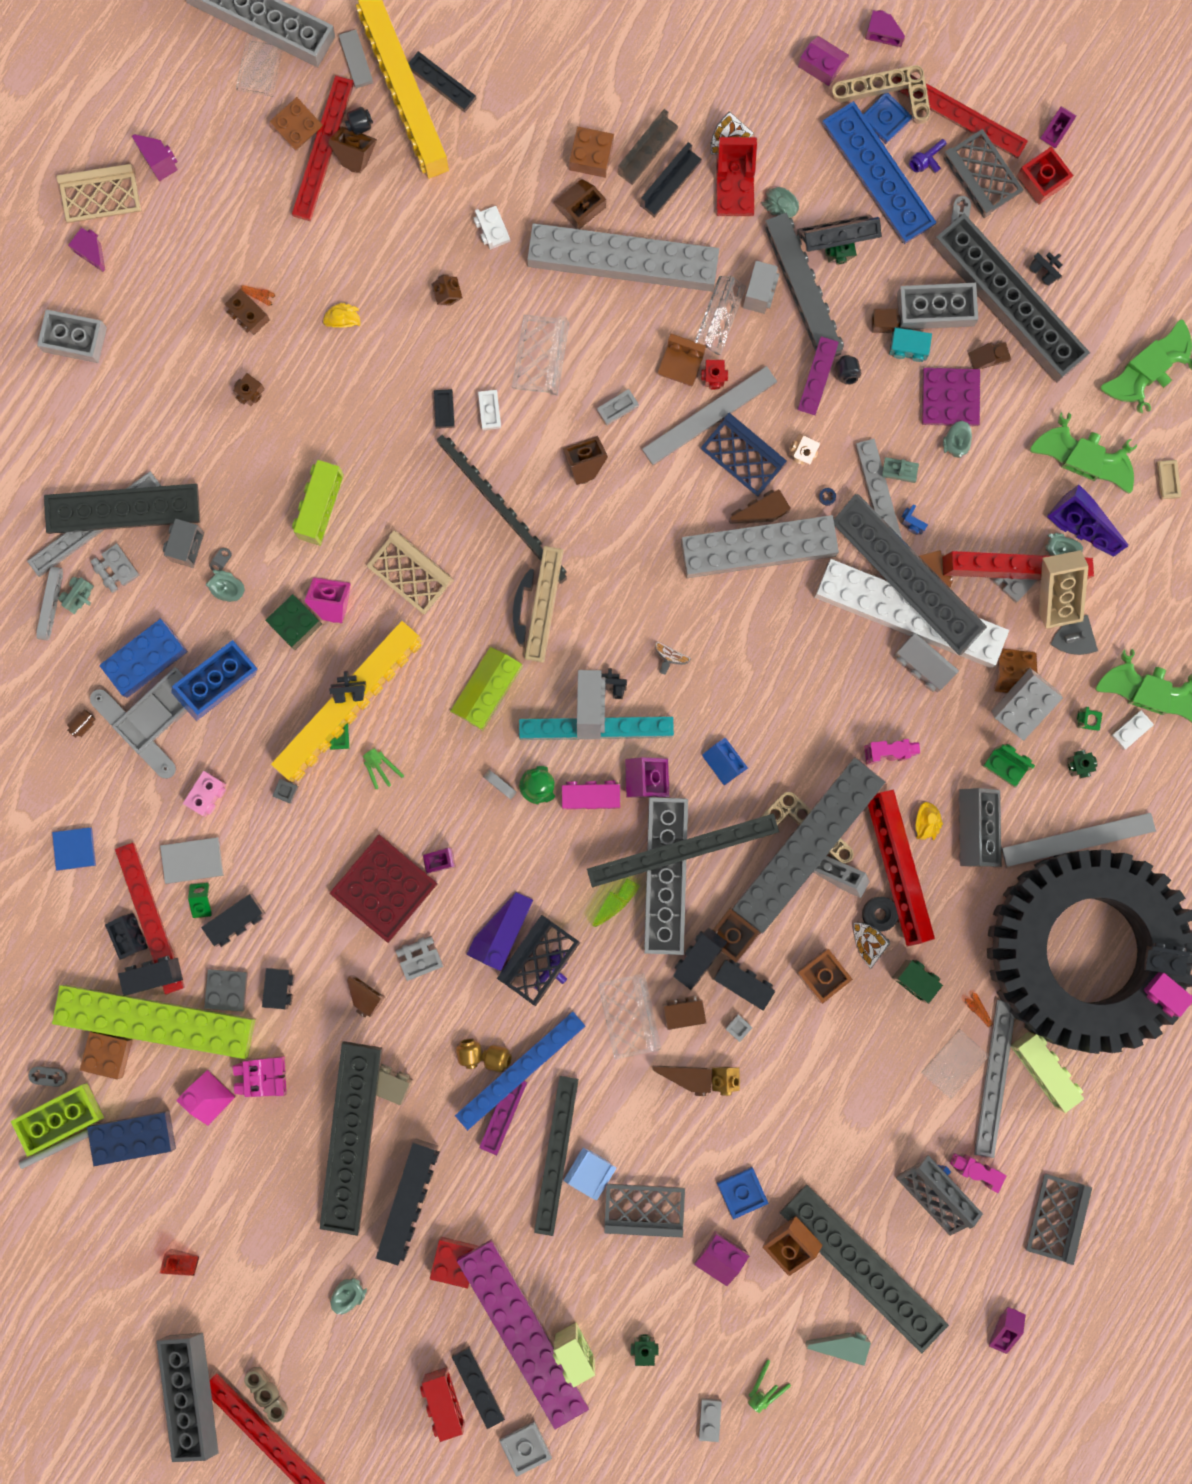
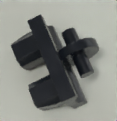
M1049 252L1046 255L1050 260L1048 262L1037 253L1029 268L1037 274L1044 267L1048 273L1041 280L1047 286H1050L1056 280L1059 281L1062 278V275L1053 267L1055 265L1060 269L1063 266L1059 261L1062 255L1058 253L1054 256Z
M608 668V673H601V677H605V691L613 690V699H623L624 693L627 690V679H619V674H612V668Z
M344 671L343 677H337V683L339 684H331L329 691L330 694H333L335 703L346 702L345 693L352 692L353 701H363L367 687L366 681L351 682L357 681V676H349V671Z

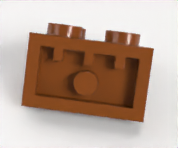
M298 97L291 101L269 122L270 128L274 132L278 131L295 151L322 128L319 120Z
M670 334L658 375L693 386L705 354L706 345Z
M1002 648L998 658L999 674L994 685V691L1008 693L1030 668L1038 674L1037 653Z

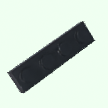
M419 51L409 61L408 64L414 74L463 112H466L477 99L475 94Z
M470 1346L452 1355V1359L486 1428L489 1429L504 1421L505 1417Z

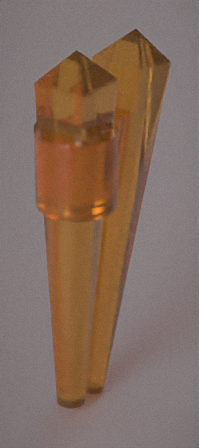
M241 285V289L246 294L268 306L272 305V301L268 300V298H274L275 293L266 289Z
M972 993L971 998L973 1001L965 998V1004L988 1028L991 1027L993 1023L978 994Z

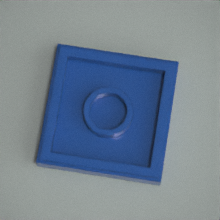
M889 93L883 94L863 114L877 136L885 144L913 118Z
M91 827L52 832L56 871L96 866Z
M753 1167L717 1182L733 1220L769 1204Z

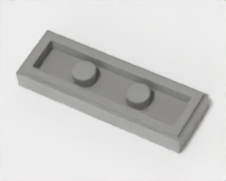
M357 30L340 34L339 38L355 87L360 88L372 84L373 79Z

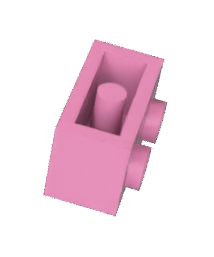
M203 771L183 804L206 817L207 814L210 815L214 811L216 800L224 795L226 784L208 772Z

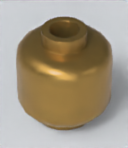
M473 1038L464 1039L456 1047L458 1063L461 1066H465L466 1069L476 1068L477 1064L482 1061L481 1045Z
M491 1045L487 1050L483 1051L482 1061L486 1069L502 1073L510 1067L512 1055L509 1054V1050L505 1047Z

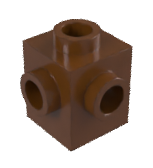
M444 274L439 276L438 280L431 283L437 305L451 306L463 298L457 277Z
M248 373L242 379L237 380L233 389L236 394L235 399L243 405L247 403L250 406L254 403L256 404L261 399V393L265 390L263 385Z

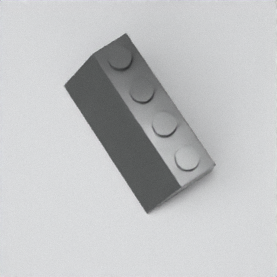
M983 788L959 789L960 866L1002 867L1000 790Z

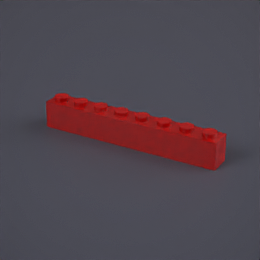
M952 551L942 557L943 576L1041 580L1043 558L1050 556ZM1084 557L1088 564V580L1094 577L1093 558Z
M894 789L877 793L869 802L868 808L906 946L934 940V932Z

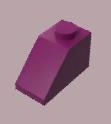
M873 10L866 40L902 47L905 35L892 15L882 10Z
M81 227L68 246L74 253L104 272L105 264L102 246L97 239L98 235L90 229L86 231Z
M1007 1307L999 1317L989 1342V1347L1008 1354L1024 1333L1026 1314Z

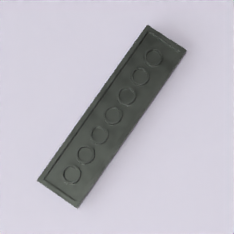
M198 484L44 495L47 534L171 525L175 519L189 523H200Z

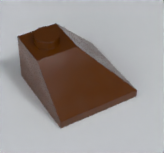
M342 126L329 139V145L343 167L348 168L351 172L361 173L368 164L377 139L364 134L355 135L353 130L349 132L348 128Z
M598 436L563 448L576 485L585 484L595 479L608 458Z
M355 975L349 976L347 982L353 1005L357 1008L356 1012L365 1018L366 1016L371 1017L385 997Z

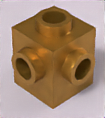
M713 1067L712 1091L720 1092L722 1096H730L732 1092L740 1091L739 1067Z

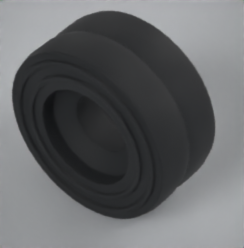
M874 897L864 905L862 918L864 923L872 925L880 932L894 927L898 920V913L892 900L886 897ZM879 908L883 909L886 913L885 918L882 920H878L875 917V911Z

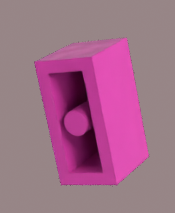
M1158 972L1143 990L1148 994L1147 998L1154 1004L1159 1003L1163 1006V1012L1170 1017H1181L1192 1003V995L1162 972Z

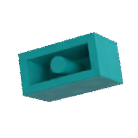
M895 328L892 333L889 355H893L897 359L912 358L915 362L926 361L930 353L932 333Z

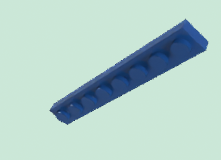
M574 1012L569 1014L460 1110L455 1117L468 1131L586 1026Z

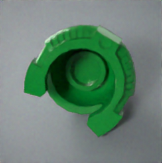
M537 766L535 769H528L522 775L519 788L521 795L527 801L539 805V803L543 802L548 803L556 797L553 793L555 787L554 778L548 772V767Z

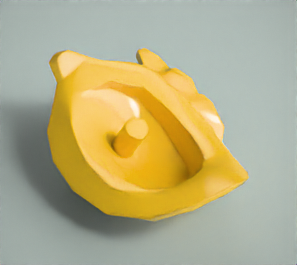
M339 303L328 309L323 318V324L326 327L334 328L360 326V317L356 313L359 309L350 304Z
M924 802L921 804L916 818V839L925 840L932 837L934 841L943 825L941 814L935 805Z

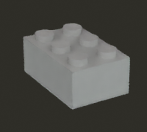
M46 309L37 346L45 353L99 363L107 327L100 320Z
M1030 668L992 709V713L996 720L1024 741L1063 697L1059 690Z
M578 670L577 739H601V733H605V677H601V670Z

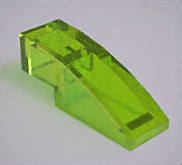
M627 878L618 895L610 892L592 926L597 927L620 912L634 897L640 885Z

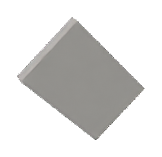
M218 837L160 846L165 884L224 876Z

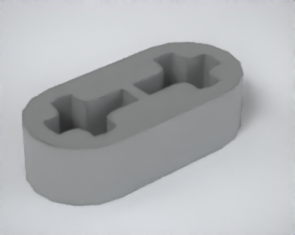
M960 196L955 200L951 224L964 213L969 218L971 201L968 197ZM961 201L966 205L963 212H960V206L957 205Z
M488 770L483 776L510 800L516 795L517 792L492 771Z

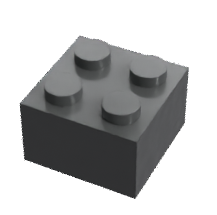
M175 519L174 523H171L169 527V540L163 546L164 556L173 563L194 568L205 532L196 524Z

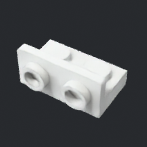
M497 206L481 212L479 209L475 210L476 217H473L476 227H480L483 232L480 236L484 245L488 244L491 250L511 242Z

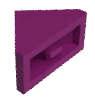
M1060 106L1040 139L1057 148L1077 115Z
M445 848L423 855L427 874L456 867L452 848Z

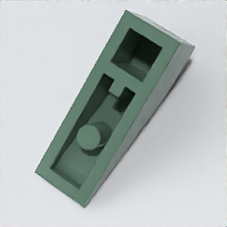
M855 1332V1334L846 1333L807 1340L805 1345L807 1349L865 1366L871 1342L866 1338L867 1335Z

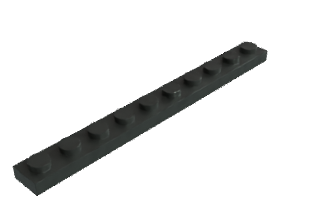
M442 434L437 438L440 447L541 561L543 554L541 541L536 536L532 537L528 533L530 530L523 521L520 523L516 519L517 514L511 507L507 509L503 504L505 501L500 494L497 493L495 495L491 489L493 487L486 479L483 481L478 476L480 474L478 469L466 462L468 458L462 451L457 452L454 448L456 446L449 437L445 438ZM562 565L558 580L560 584L567 580L565 575L567 571Z
M773 813L588 868L587 873L593 888L778 833L779 829Z

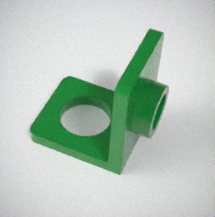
M1087 706L1078 711V728L1094 731L1100 730L1102 712L1089 710ZM1088 715L1096 717L1097 723L1094 726L1087 724Z
M209 883L191 884L189 887L188 901L193 918L212 916L208 899ZM195 889H204L201 893H194Z

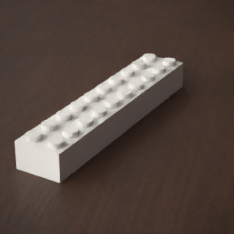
M830 559L814 598L906 635L912 636L916 633L926 643L958 655L888 581ZM980 619L987 628L959 656L992 668L996 666L1009 630Z

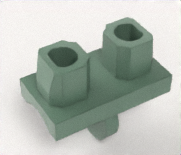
M885 457L882 477L916 483L919 463L908 462L905 459L897 460Z
M73 577L69 582L72 590L69 594L66 592L61 593L58 600L62 603L61 606L75 614L79 608H82L84 603L90 606L91 602L87 599L91 595L90 592L94 586L81 577Z

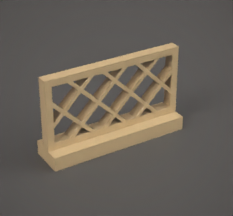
M127 164L57 175L66 222L72 223L142 212L134 166ZM124 179H131L132 182L128 192L120 187ZM105 182H111L115 185L110 194L101 189ZM87 185H93L97 188L91 197L83 192ZM74 188L78 191L73 200L66 196L65 189ZM118 188L126 193L121 202L112 197ZM99 191L108 196L102 205L94 200ZM81 194L89 199L84 208L75 203ZM130 196L135 199L136 207L127 208L123 204ZM110 199L119 204L114 211H108L104 208ZM92 202L100 207L96 214H90L86 211ZM73 205L81 209L77 217L70 218L69 211Z
M393 531L389 535L390 538L369 562L367 567L425 615L447 587L451 586L455 580L399 532ZM391 543L397 547L398 555L396 556L387 555V548ZM401 557H409L412 562V568H402ZM398 558L399 569L389 570L388 559ZM385 559L386 570L378 571L373 565L377 560ZM423 569L426 571V580L416 581L415 570ZM412 570L413 581L403 582L402 571ZM399 571L400 582H391L389 572ZM427 582L428 593L418 594L417 583ZM430 582H439L442 585L441 589L438 592L431 593ZM413 583L414 594L407 595L404 593L403 584ZM428 595L429 603L423 609L418 604V596Z

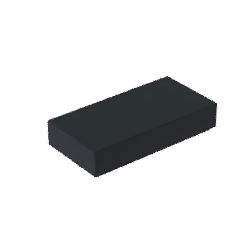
M453 389L434 390L436 429L455 428Z

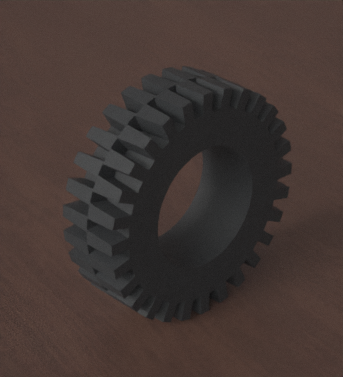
M1103 849L1055 855L1054 858L1036 863L1034 869L1017 877L1019 882L1014 886L1008 887L1003 893L1006 900L1003 904L996 906L993 915L998 917L996 925L989 926L987 935L993 938V947L987 948V958L993 960L995 968L989 972L991 979L998 982L1001 990L997 991L1000 1000L1010 1005L1012 1009L1009 1012L1015 1019L1023 1021L1026 1024L1024 1028L1028 1031L1042 1036L1047 1042L1076 1051L1099 1054L1100 1052L1119 1053L1122 1052V1048L1135 1049L1143 1046L1142 1040L1145 1038L1156 1039L1163 1034L1160 1029L1162 1025H1173L1179 1019V1017L1168 1016L1163 1012V1006L1159 1003L1154 1004L1147 998L1148 994L1143 990L1158 972L1144 970L1147 946H1154V943L1165 944L1166 949L1172 950L1174 946L1186 948V952L1192 953V930H1190L1188 922L1192 921V910L1181 907L1180 902L1186 899L1180 890L1170 889L1167 885L1171 882V879L1164 873H1153L1151 871L1153 865L1150 863L1132 860L1133 855L1127 853H1111V850ZM1095 899L1114 907L1126 918L1135 935L1137 959L1134 971L1122 989L1104 1000L1086 1003L1068 994L1054 978L1048 963L1047 943L1052 926L1062 912L1079 901ZM1192 955L1188 957L1185 976L1165 973L1185 991L1187 987H1192Z

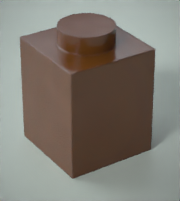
M874 309L872 313V333H893L894 329L900 326V315H897V309Z

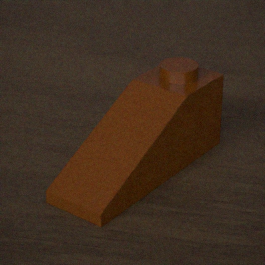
M654 1065L652 1067L654 1072L690 1092H695V1096H706V1093H711V1068Z

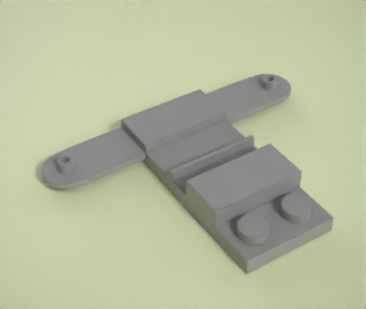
M174 667L127 713L106 691L101 689L95 690L90 696L92 706L161 778H171L176 772V766L156 745L154 740L167 730L174 721L177 722L187 712L171 693L172 686L185 676Z

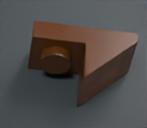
M1006 342L996 345L988 343L969 352L973 369H984L1011 361Z

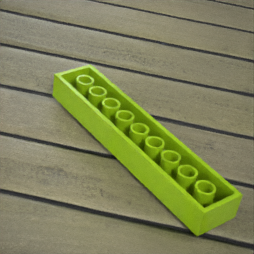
M60 985L52 1024L246 1059L249 1056L256 1019L71 985Z

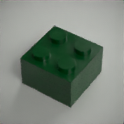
M293 594L265 620L293 650H296L322 625Z
M905 960L892 979L921 1002L929 1004L943 986L939 982L941 979L933 972H926L924 970L925 966L919 961Z

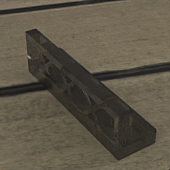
M663 109L618 165V175L631 185L636 182L678 129V125L668 118L669 112Z

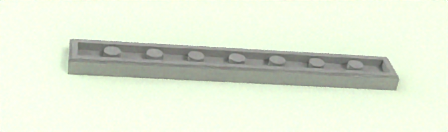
M766 366L644 447L642 451L650 463L655 465L724 419L728 413H733L775 385L777 380Z
M150 471L126 489L161 486V484ZM104 530L67 532L27 562L37 576L41 577L51 567L59 564Z
M1147 813L1001 848L1005 865L1009 867L1156 832L1152 814Z
M996 1000L974 1155L991 1158L995 1157L1015 1019L1009 1012L1012 1009L1010 1005L1002 1000Z

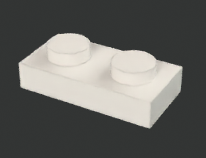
M497 390L478 392L482 430L500 429L501 420Z
M1141 710L1111 736L1125 750L1154 724Z

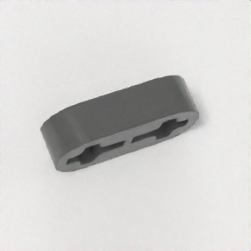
M37 1066L29 1071L28 1078L33 1084L57 1087L66 1083L68 1075L61 1068ZM40 1070V1074H45L46 1077L39 1078V1080H37V1077L34 1076V1073ZM59 1072L62 1080H59L57 1083L56 1079L50 1078V1075H56Z

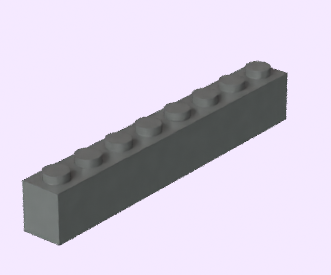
M786 212L766 220L764 225L765 231L815 352L822 336L838 341L839 344L834 357L841 355L844 347L843 340L837 336L836 323L830 319L829 306L823 302L821 287L815 283L816 276L814 270L808 266L809 259L807 253L801 249L802 242L800 236L794 232L795 225L792 218H789Z

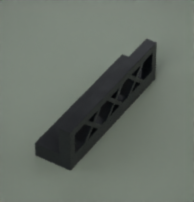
M688 142L641 197L640 207L654 218L702 162V159L692 152V144Z

